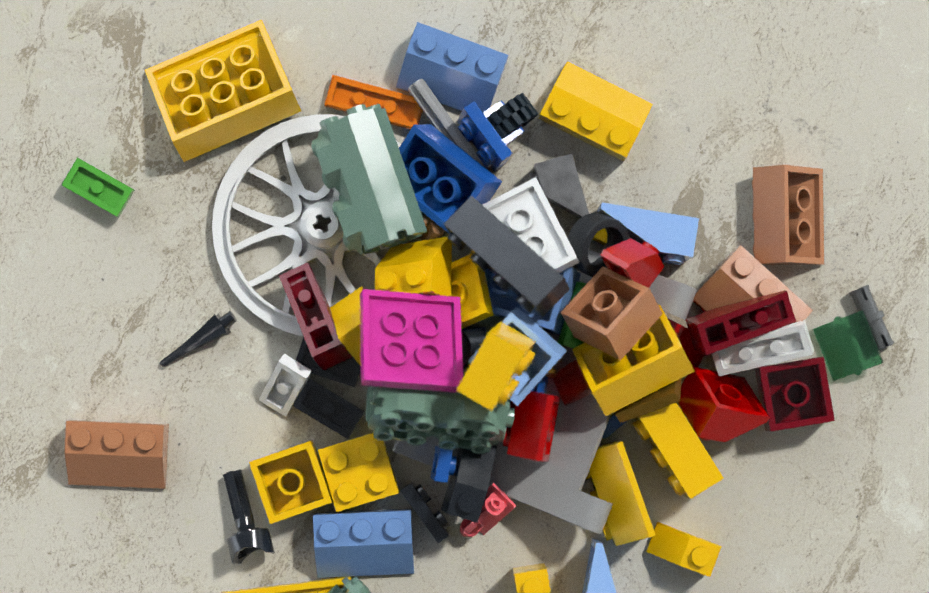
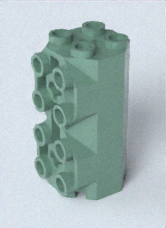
M365 104L346 110L348 115L339 119L338 116H333L320 121L321 130L318 132V138L312 140L311 147L319 159L323 171L322 180L328 189L336 188L340 193L339 200L333 202L332 209L340 221L344 233L343 242L349 251L357 250L360 255L371 254L381 251L380 245L382 248L388 246L392 248L425 234L427 229L386 109L381 108L380 104L367 108Z
M463 368V377L468 370L467 368ZM368 386L366 395L365 419L368 421V427L374 431V438L379 441L394 439L406 441L411 445H422L426 443V437L434 436L439 440V446L442 449L462 448L470 449L477 454H484L491 451V446L497 445L499 441L504 440L506 427H512L515 410L510 407L509 399L504 406L499 403L491 411L458 392Z

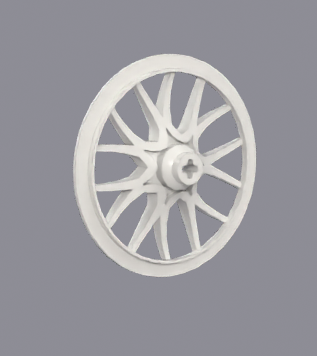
M321 114L298 117L282 122L256 137L231 163L222 179L213 209V245L218 264L231 290L256 316L278 329L299 336H303L296 317L289 314L291 305L287 295L285 296L282 311L263 299L253 289V286L268 281L291 268L294 269L302 264L319 259L326 268L325 298L330 307L336 277H338L350 294L356 290L346 274L343 261L345 252L358 251H349L343 242L344 233L340 221L332 209L333 202L339 200L340 193L336 188L328 189L325 184L317 193L305 189L298 176L288 144V139L319 132L321 130L319 122L333 116H338L339 119L345 117L340 115ZM282 143L292 186L253 168V164L267 151ZM248 172L268 182L290 197L293 202L294 212L281 218L254 211L233 201L239 185ZM234 208L249 217L273 227L232 246L230 235L231 210ZM320 215L324 219L331 218L332 221L328 224L329 231L325 233L321 229H314V225L318 223L317 217ZM279 236H286L294 240L293 251L283 262L249 282L246 280L234 256L235 252ZM380 245V249H390L389 246L382 248ZM375 253L364 254L376 266L381 261Z

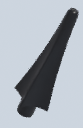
M231 311L223 316L214 314L187 341L162 359L160 365L165 367L185 354L231 333L228 327L237 322L236 317Z

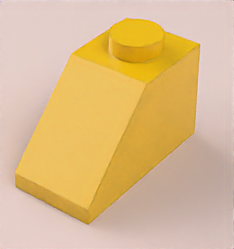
M657 521L654 528L656 535L651 537L646 552L711 577L722 546Z

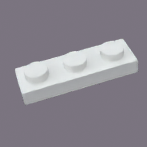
M804 320L714 352L712 356L718 375L723 376L813 355L814 348Z

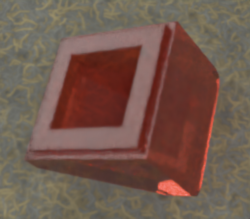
M577 360L570 362L558 371L556 377L553 378L565 406L592 393Z

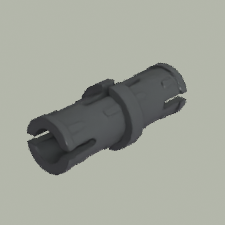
M869 285L849 292L861 316L859 322L861 326H865L875 352L886 348V346L893 345L894 341L891 339L882 318L885 315L883 310L879 311Z

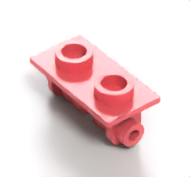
M493 483L488 487L478 523L464 519L460 524V533L464 537H474L479 531L485 535L517 505Z

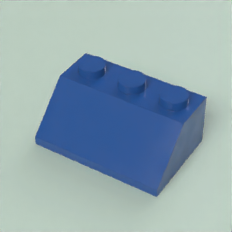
M431 124L413 125L399 147L419 209L447 233L449 231L444 223L471 196L483 205L491 200L502 183L499 178Z

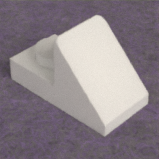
M283 354L259 401L286 417L308 379L311 378L310 373L312 370Z

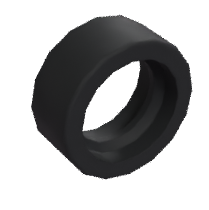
M596 212L587 214L579 219L570 230L568 241L579 260V263L573 265V267L577 271L594 277L602 267H606L601 256L592 263L588 259V249L595 234L603 228L606 229L607 244L605 249L629 239L626 227L619 220Z

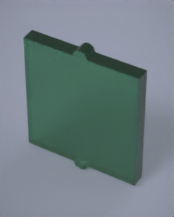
M863 310L843 318L836 316L834 321L813 328L833 381L852 374L860 375L863 370L884 363Z

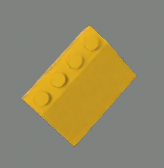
M262 19L145 70L171 140L183 162L301 112V108Z

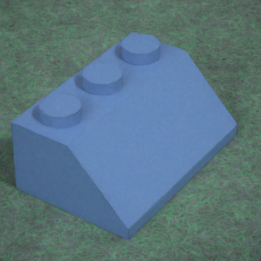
M417 22L405 54L396 88L409 92L408 88L419 79H423L441 104L462 111L463 108L475 101L480 110L485 112L491 108L508 61V55Z
M412 509L313 514L314 551L318 578L414 574Z

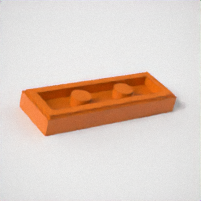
M332 75L324 104L325 107L346 113V110L354 106L365 104L367 108L380 104L381 108L386 109L391 125L411 130L413 125L420 123L423 112L410 95Z

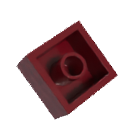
M824 357L755 368L760 403L770 417L767 423L764 424L765 431L772 432L835 421Z

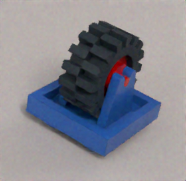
M524 93L515 96L506 104L501 100L485 112H482L475 101L463 108L457 120L459 124L457 127L467 142L472 141L478 149L476 155L483 162V165L486 168L491 167L496 172L506 164L513 154L508 145L525 132L523 127L529 124L538 115V112Z

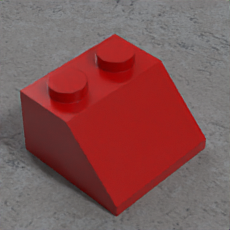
M693 367L694 372L688 374L681 385L680 401L678 403L696 435L705 441L727 442L767 423L770 418L745 377L731 374L719 376L717 371Z
M530 391L518 406L512 401L510 402V407L515 410L512 428H506L503 446L508 447V455L541 462L549 461L561 397Z

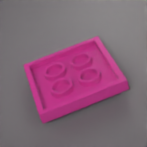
M362 289L360 294L361 386L460 393L457 391L463 379L460 297Z

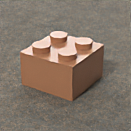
M602 267L560 312L575 338L618 360H621L662 315L650 288L606 267Z

